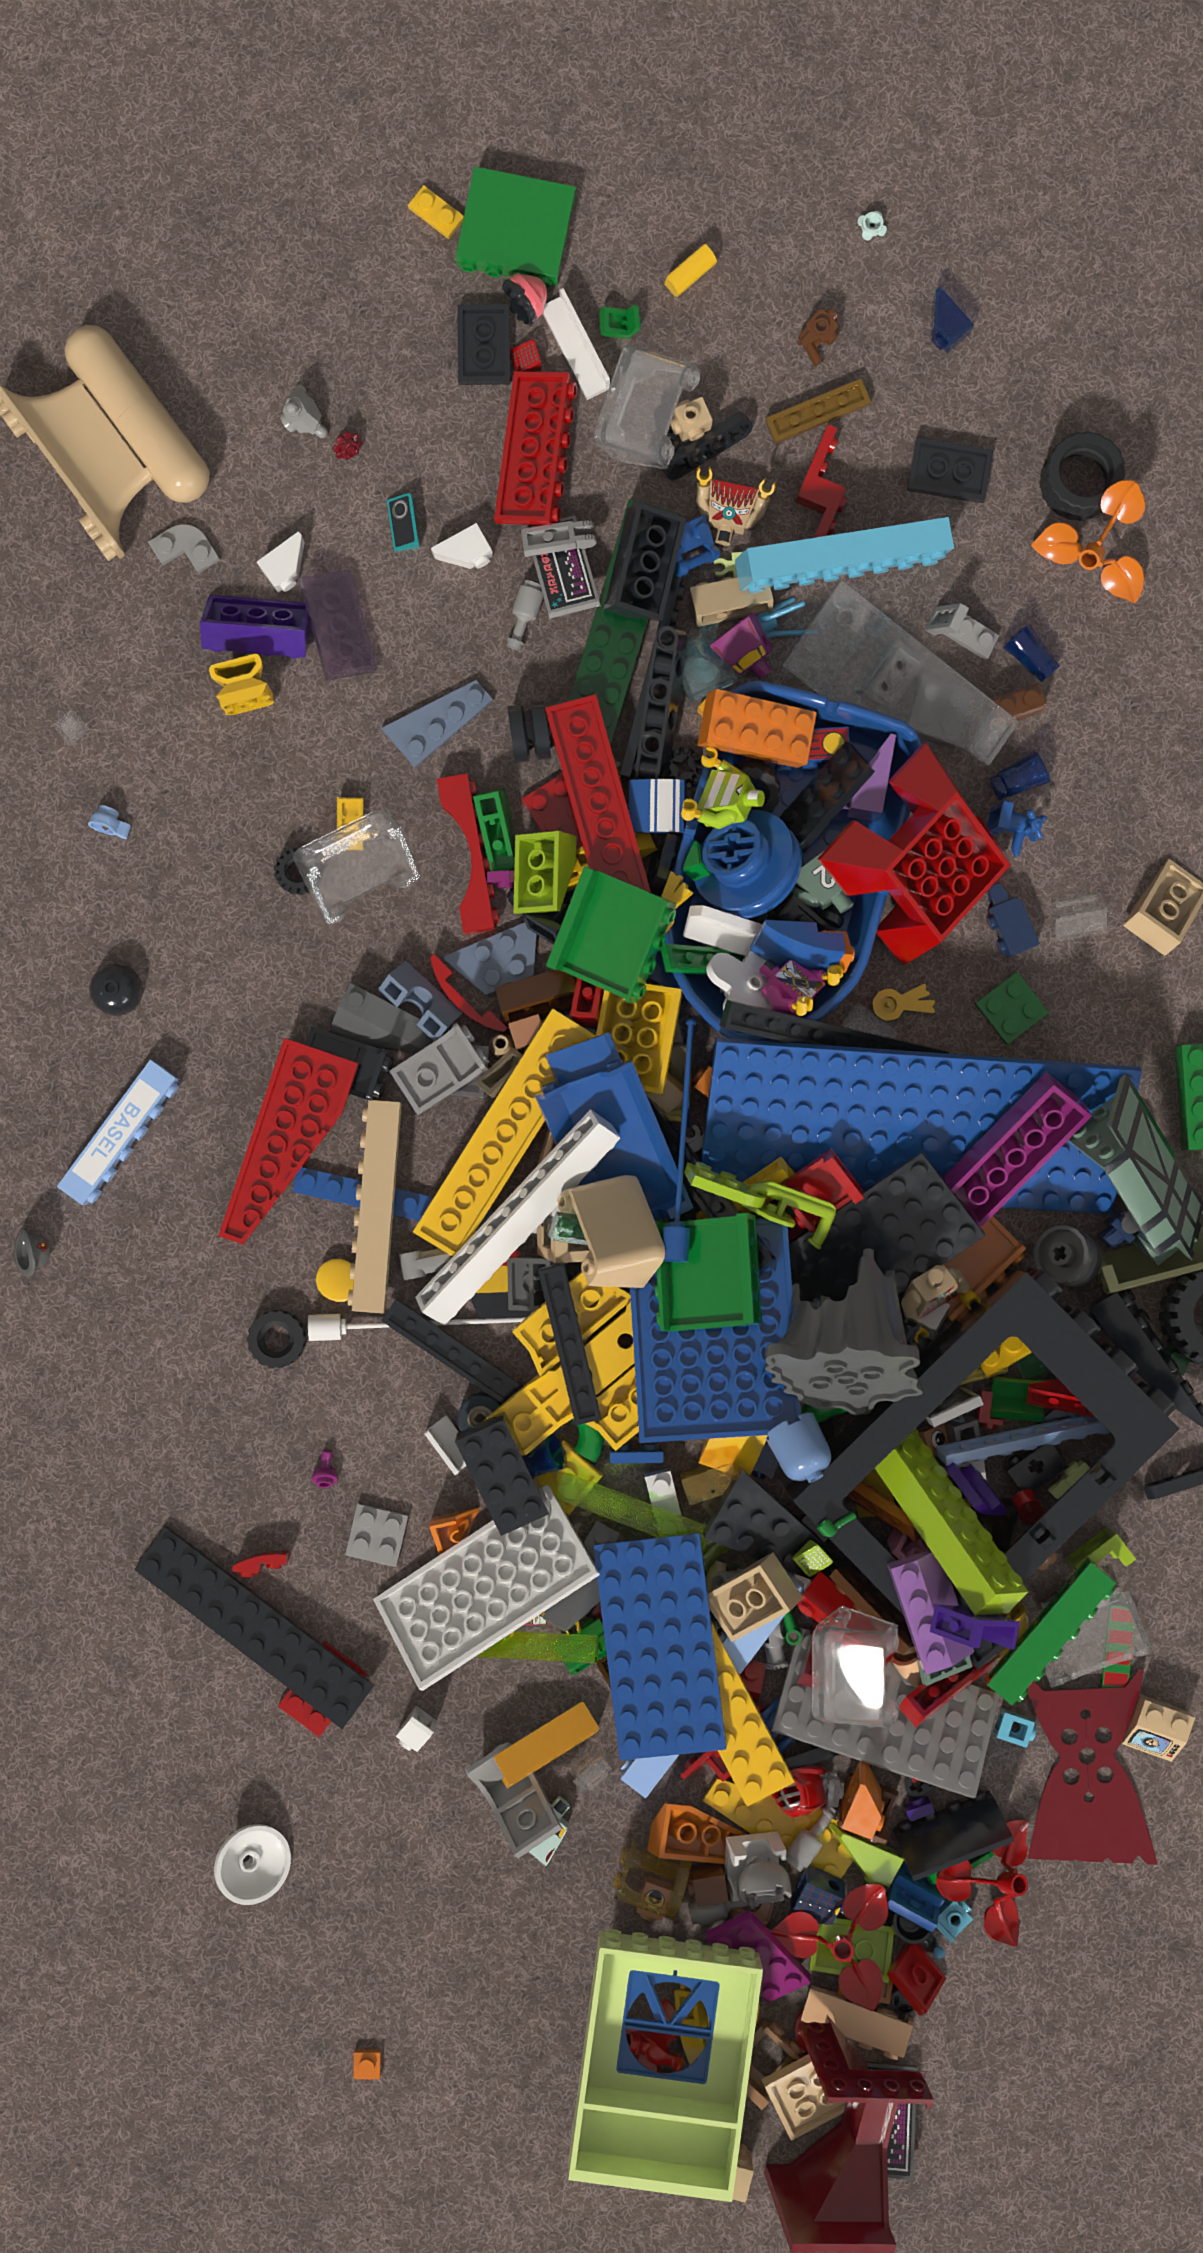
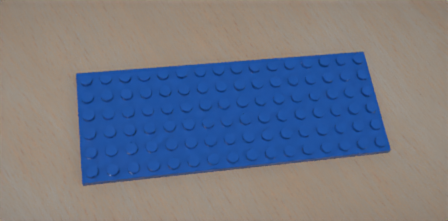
M716 1038L701 1162L710 1166L713 1172L720 1174L721 1171H726L735 1175L736 1180L744 1182L779 1157H782L794 1173H796L832 1148L864 1190L922 1150L940 1175L944 1177L1045 1072H1048L1080 1098L1092 1114L1096 1108L1101 1107L1115 1095L1119 1080L1126 1073L1138 1091L1142 1070L1140 1067ZM1067 1141L1002 1207L1112 1214L1117 1191L1105 1171Z

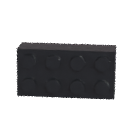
M505 1411L456 1434L455 1443L501 1536L549 1515V1501Z

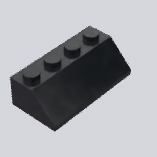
M640 502L627 508L605 601V611L627 618L653 621L663 620L686 522L685 517Z

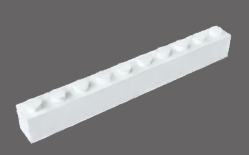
M590 1109L419 1292L415 1298L422 1313L445 1326L558 1206L557 1199L565 1189L577 1187L587 1173L596 1167L603 1156L616 1145L620 1136L613 1125Z

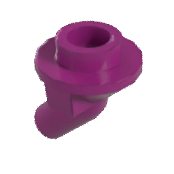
M329 1449L322 1450L320 1468H314L311 1477L312 1482L320 1488H329L337 1482V1471L330 1469L333 1451Z

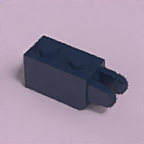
M997 883L994 886L992 885L987 891L988 893H986L991 908L987 910L989 915L986 916V921L989 928L997 933L999 939L996 940V945L999 952L1009 958L1040 945L1022 900L1017 898L1010 900L1007 892L1004 890L1005 888Z

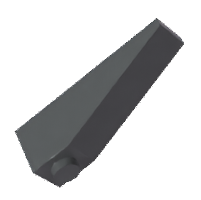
M352 983L349 984L338 1005L329 1030L333 1034L370 1046L418 1053L435 1042L417 1026V1023L420 1021L419 1018Z

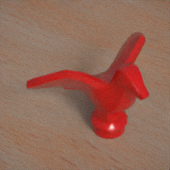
M665 1998L661 2001V2006L669 2022L676 2009ZM626 2028V2037L630 2050L634 2056L639 2054L636 2059L643 2066L661 2073L660 2065H667L677 2072L683 2068L684 2059L668 2049L669 2044L678 2035Z

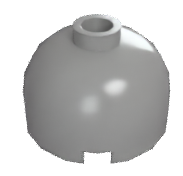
M769 1857L755 1858L754 1863L747 1865L741 1871L738 1878L739 1900L747 1903V1898H754V1904L783 1901L784 1894L789 1898L792 1896L791 1883L787 1871L780 1864L770 1862Z

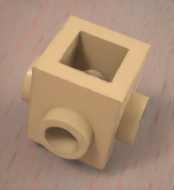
M703 397L691 402L690 400H684L673 409L670 424L674 434H679L682 441L690 439V441L697 440L704 435V432L711 430L713 420Z

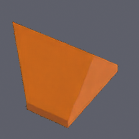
M480 1507L436 1516L430 1519L429 1527L439 1555L469 1536Z

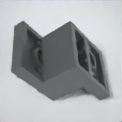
M509 1257L507 1260L508 1310L535 1311L545 1302L538 1269L560 1263H553L544 1257ZM582 1262L564 1263L568 1281L572 1280L582 1271Z

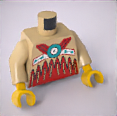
M700 466L696 470L697 478L700 481L697 483L696 503L700 514H706L710 528L718 529L715 542L719 545L729 546L733 533L743 535L745 529L753 528L763 518L770 501L769 495L774 492L776 482L774 481L771 490H767L763 485L766 480L764 478L759 485V489L711 479L712 469L710 466L707 476L700 475Z
M936 1265L910 1283L902 1298L901 1306L905 1319L912 1318L919 1322V1319L958 1296L959 1293L961 1294L960 1300L970 1310L972 1309L969 1306L970 1302L975 1299L980 1304L981 1299L970 1289V1285L958 1268H946L944 1265ZM920 1326L913 1340L918 1343L917 1338L919 1334L926 1339L928 1336L927 1330Z

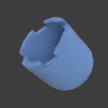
M804 1413L798 1415L800 1421L789 1425L786 1420L767 1433L769 1437H766V1440L788 1478L796 1481L807 1479L811 1483L823 1477L822 1471L831 1462V1452L814 1414Z

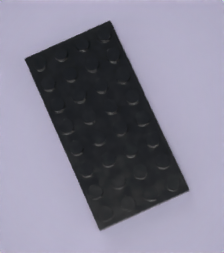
M921 1150L864 1189V1199L856 1204L850 1201L837 1210L820 1250L808 1241V1238H812L815 1231L810 1233L806 1229L789 1241L792 1285L799 1284L801 1302H814L816 1309L820 1306V1296L830 1297L833 1301H842L847 1296L849 1286L856 1284L859 1260L863 1256V1250L873 1249L874 1260L883 1275H886V1271H895L897 1295H899L909 1287L914 1279L936 1265L942 1266L985 1237V1232Z

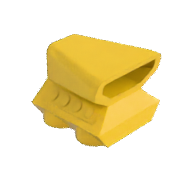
M258 654L210 666L211 678L224 687L216 695V698L219 700L220 707L224 710L225 715H235L274 703V693L268 684L261 680L263 665Z

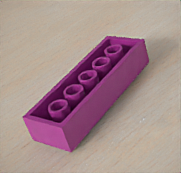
M1045 1072L952 1167L943 1179L979 1226L982 1227L1092 1115L1080 1098L1048 1072Z

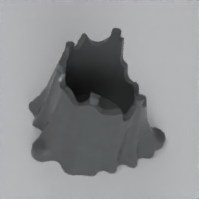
M873 1249L863 1250V1256L859 1260L856 1284L849 1286L847 1296L842 1301H833L830 1297L820 1296V1306L816 1309L814 1302H801L799 1284L792 1285V1298L786 1333L778 1343L768 1345L765 1350V1370L772 1373L771 1381L773 1383L784 1384L785 1393L796 1395L799 1402L816 1409L842 1408L854 1415L871 1413L874 1405L880 1401L897 1402L904 1397L922 1395L923 1388L913 1369L920 1364V1352L916 1346L907 1345L896 1289L895 1271H886L884 1276L874 1260Z

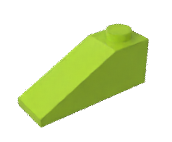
M831 1822L829 1825L830 1829L855 1865L865 1874L864 1879L870 1884L880 1883L890 1887L904 1858L893 1848L885 1844L874 1843L861 1835L845 1832L836 1823Z

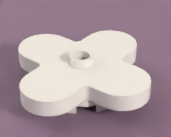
M752 951L748 953L742 962L727 953H718L713 956L707 964L706 971L709 979L720 987V992H724L726 998L723 1003V1011L727 999L774 1010L767 998L762 994V989L769 982V979L758 971L766 960Z

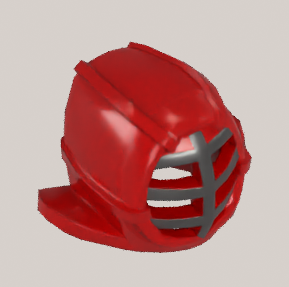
M809 1765L790 1770L795 1782L771 1794L780 1809L792 1818L807 1815L819 1809L826 1803L823 1779L820 1777V1775L825 1774L824 1767Z

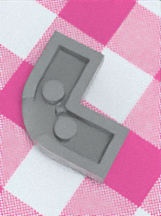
M191 525L173 526L148 542L163 566L184 552L198 574L220 561L205 535Z

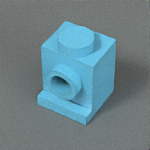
M1001 1707L993 1733L999 1739L1027 1748L1029 1741L1032 1742L1035 1737L1036 1726H1034L1035 1722L1032 1718ZM1014 1722L1019 1723V1729L1016 1731L1011 1730Z
M947 1899L939 1908L938 1925L936 1928L952 1943L955 1937L973 1920L969 1913L972 1911V1908L965 1900L954 1902ZM952 1916H959L954 1923L950 1921Z

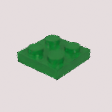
M1015 972L975 1003L1006 1045L1049 1013L1018 972Z

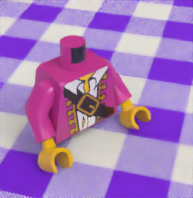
M768 959L758 970L769 979V982L762 989V994L767 998L771 1007L779 1012L799 1016L805 1015L807 1011H812L813 999L824 987L825 980H827L828 984L835 986L840 982V978L843 977V968L840 965L829 966L826 973L825 970L806 969L793 960H789L780 969L774 962Z

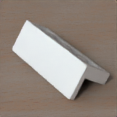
M564 288L559 289L560 297L545 304L543 316L586 400H589L609 390L610 379Z
M704 905L690 906L683 936L747 956L751 951L750 946L763 924Z

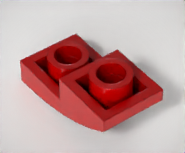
M269 1551L246 1557L232 1566V1572H239V1576L254 1577L255 1573L258 1574L262 1570V1563H265L267 1568L280 1569L282 1565H286L289 1562L290 1551Z

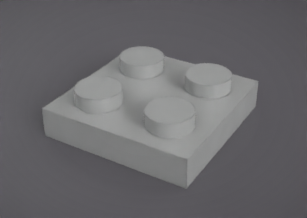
M358 1503L345 1555L397 1567L409 1515Z

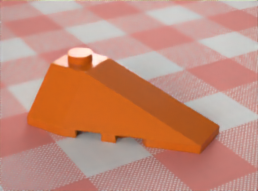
M665 1803L651 1823L647 1851L658 1858L725 1864L726 1837L748 1834L690 1805Z

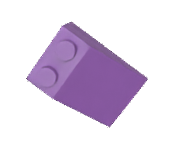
M890 734L870 761L869 765L875 772L844 806L843 809H848L847 817L878 822L881 817L894 750L895 734Z

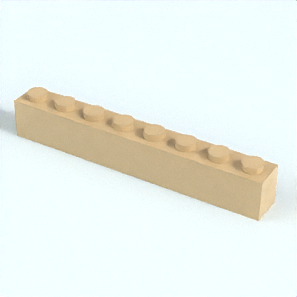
M368 1100V1106L363 1107L362 1121L367 1122L366 1132L361 1133L360 1148H365L364 1158H359L358 1174L363 1175L362 1185L357 1184L356 1200H360V1211H355L354 1226L358 1227V1237H353L352 1253H356V1263H351L350 1279H354V1288L348 1292V1305L352 1306V1311L386 1313L402 1110L400 1102Z

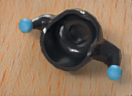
M888 1909L886 1921L891 1924L894 1934L900 1940L908 1944H918L924 1951L934 1953V1956L938 1959L944 1957L945 1951L939 1947L937 1939L932 1932Z

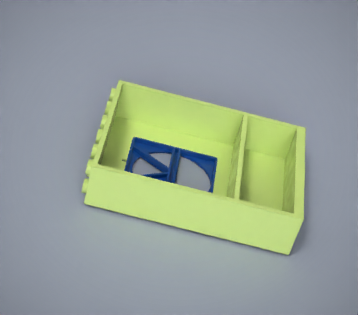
M606 1929L605 1932L599 1931L569 2151L568 2180L732 2202L763 1973L759 1952H755L754 1949L749 1947H739V1950L729 1949L727 1945L721 1943L707 1946L702 1945L697 1940L678 1942L669 1936H660L659 1939L648 1938L647 1934L640 1932L626 1935L621 1934V1931L616 1929ZM675 1982L691 1989V1993L669 2022L654 1988V1985L657 1983ZM641 1993H645L655 2020L628 2016L633 2002ZM701 2000L708 2014L709 2026L700 2027L681 2024L695 2004ZM626 2028L707 2039L703 2051L691 2065L678 2072L659 2073L646 2068L635 2058L627 2042Z

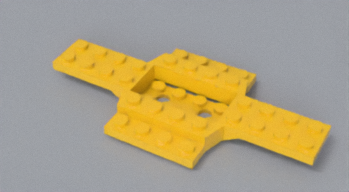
M581 1271L569 1281L583 1341L626 1305V1311L584 1345L602 1417L601 1420L585 1424L599 1431L616 1451L639 1432L634 1347L632 1343L630 1347L622 1348L617 1342L618 1337L624 1333L630 1334L633 1337L630 1291L623 1287L588 1286L585 1275ZM546 1302L512 1329L515 1336L530 1352L539 1374L483 1420L485 1421L505 1411L526 1455L560 1426L574 1418L561 1365L556 1370H549L560 1359Z

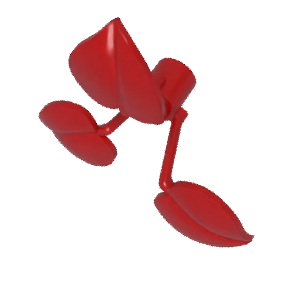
M1022 1819L1006 1822L1014 1842L992 1850L995 1856L1001 1857V1865L1008 1870L1002 1872L997 1877V1880L970 1877L972 1868L968 1860L941 1870L936 1875L938 1891L943 1897L954 1902H961L969 1898L971 1894L970 1882L997 1885L999 1890L1005 1894L995 1898V1905H991L986 1909L983 1921L984 1928L991 1939L1013 1947L1018 1945L1019 1916L1017 1906L1011 1897L1022 1896L1028 1889L1027 1878L1023 1874L1017 1873L1018 1870L1016 1868H1012L1021 1865L1028 1853L1026 1836L1028 1834L1029 1821Z
M864 1884L854 1888L847 1894L843 1903V1914L853 1920L848 1934L836 1936L833 1942H829L824 1937L817 1935L819 1931L817 1920L811 1914L803 1911L787 1915L772 1929L771 1933L795 1957L808 1958L813 1956L817 1951V1941H820L827 1948L832 1949L835 1959L851 1963L852 1966L845 1967L840 1973L838 1981L840 1991L851 2002L863 2006L870 2011L875 2010L882 1994L883 1979L881 1970L874 1961L868 1958L856 1963L852 1958L854 1946L851 1939L857 1924L863 1930L873 1931L879 1929L885 1923L888 1915V1904L885 1888L882 1885Z

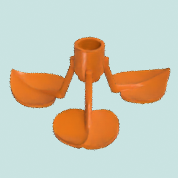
M1121 480L1111 485L1105 491L1101 499V509L1104 513L1112 515V518L1097 542H1090L1083 549L1082 543L1077 542L1079 536L1073 526L1065 522H1055L1049 525L1033 541L1031 546L1043 557L1059 564L1073 563L1078 557L1080 565L1087 570H1093L1097 566L1102 567L1108 564L1101 573L1103 587L1114 596L1126 599L1131 603H1136L1144 587L1145 578L1142 565L1138 560L1128 555L1122 556L1118 561L1114 558L1103 560L1105 549L1102 542L1116 519L1124 524H1131L1138 521L1143 515L1146 502L1139 483L1135 480Z

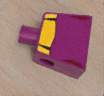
M751 612L715 639L710 645L712 650L739 675L751 668L760 680L772 670L763 659L771 652L772 646L754 612Z

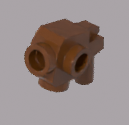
M830 308L826 311L819 309L807 322L805 329L799 334L800 339L797 341V344L802 345L806 350L814 367L824 362L817 350L818 346L822 342L830 346L840 335L837 331V321L840 318Z

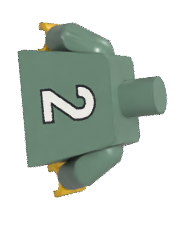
M819 854L801 868L798 880L790 893L812 908L819 906L824 910L833 903L840 913H844L854 903L817 859L821 855Z

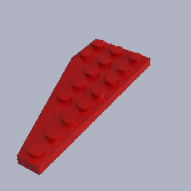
M288 1038L283 1039L218 1236L240 1244L246 1243L343 1114L360 1063Z

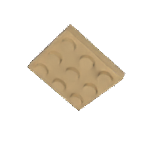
M809 2054L761 2079L791 2141L844 2113L846 2102H827Z

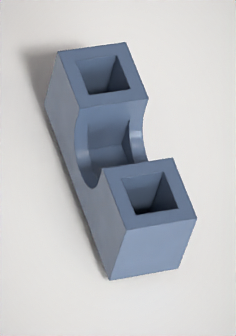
M404 961L394 969L378 989L396 1007L404 1002L416 1005L422 1012V1018L417 1023V1026L433 1041L445 1035L463 1014L460 1009L407 961Z

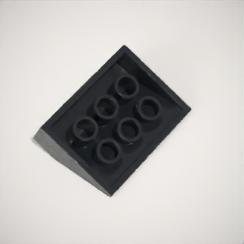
M979 1790L975 1798H970L963 1802L953 1800L945 1805L946 1808L936 1812L934 1809L935 1813L915 1821L903 1820L897 1824V1828L892 1829L914 1881L1014 1842L1010 1829L990 1791Z

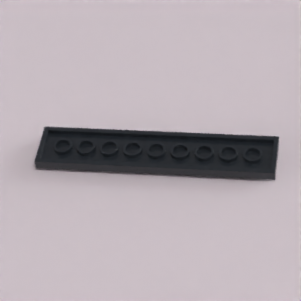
M168 1527L163 1529L134 1569L341 1729L347 1725L375 1686L365 1676Z

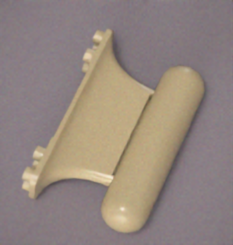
M84 325L75 329L68 336L65 345L66 361L78 377V380L54 393L35 397L18 395L0 384V416L5 420L17 438L26 432L32 442L37 444L86 512L84 516L78 519L106 559L110 561L115 556H118L119 559L125 556L119 538L120 521L129 502L145 485L154 480L162 492L171 500L189 503L199 499L207 490L210 471L203 458L113 337L97 325Z

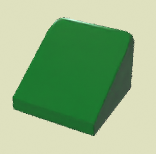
M698 841L693 842L683 865V871L694 881L711 875V872L703 862V846Z

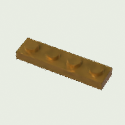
M860 378L771 415L765 419V422L776 445L865 408L871 404V400Z

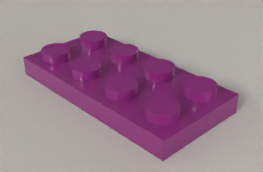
M750 1910L706 1931V1940L711 1945L721 1943L727 1945L729 1949L739 1950V1947H749L754 1949L755 1952H759L763 1968L760 1996L767 2003L811 1983V1974L790 1954L784 1945Z

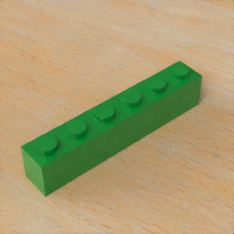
M1087 1557L1018 1638L1015 1649H1009L985 1677L986 1684L1011 1705L1016 1701H1022L1029 1692V1685L1034 1680L1037 1682L1043 1677L1046 1672V1665L1051 1660L1056 1661L1063 1652V1645L1068 1640L1072 1641L1077 1637L1081 1630L1079 1628L1085 1620L1089 1621L1098 1611L1097 1605L1103 1599H1109L1114 1593V1585L1116 1584L1114 1578Z

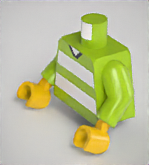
M707 747L705 753L712 758L709 759L702 755L701 763L706 768L715 766L717 770H711L698 806L692 799L684 800L681 816L687 821L694 819V817L698 818L697 821L705 824L706 827L711 826L716 829H721L732 823L744 822L748 817L751 806H763L764 793L762 790L754 788L750 777L724 759L722 761L717 759L718 753L715 748Z

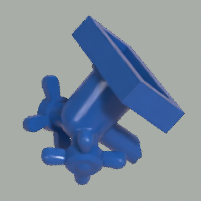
M1002 801L991 808L987 827L993 835L1003 831L1013 832L1011 851L1014 857H1020L1024 836H1028L1031 842H1035L1036 838L1042 839V822L1047 820V816L1035 817L1033 810H1028V816L1013 812L1014 803Z

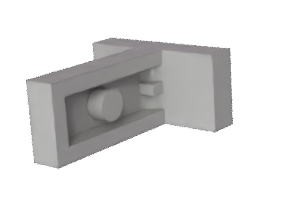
M961 603L935 608L925 629L927 632L933 635L944 634L983 659L989 658L998 640V634L966 615L969 608Z

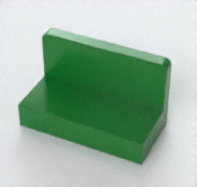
M993 1377L990 1391L993 1392L990 1417L1042 1422L1044 1417L1043 1407L1026 1404L1029 1384L1042 1381Z

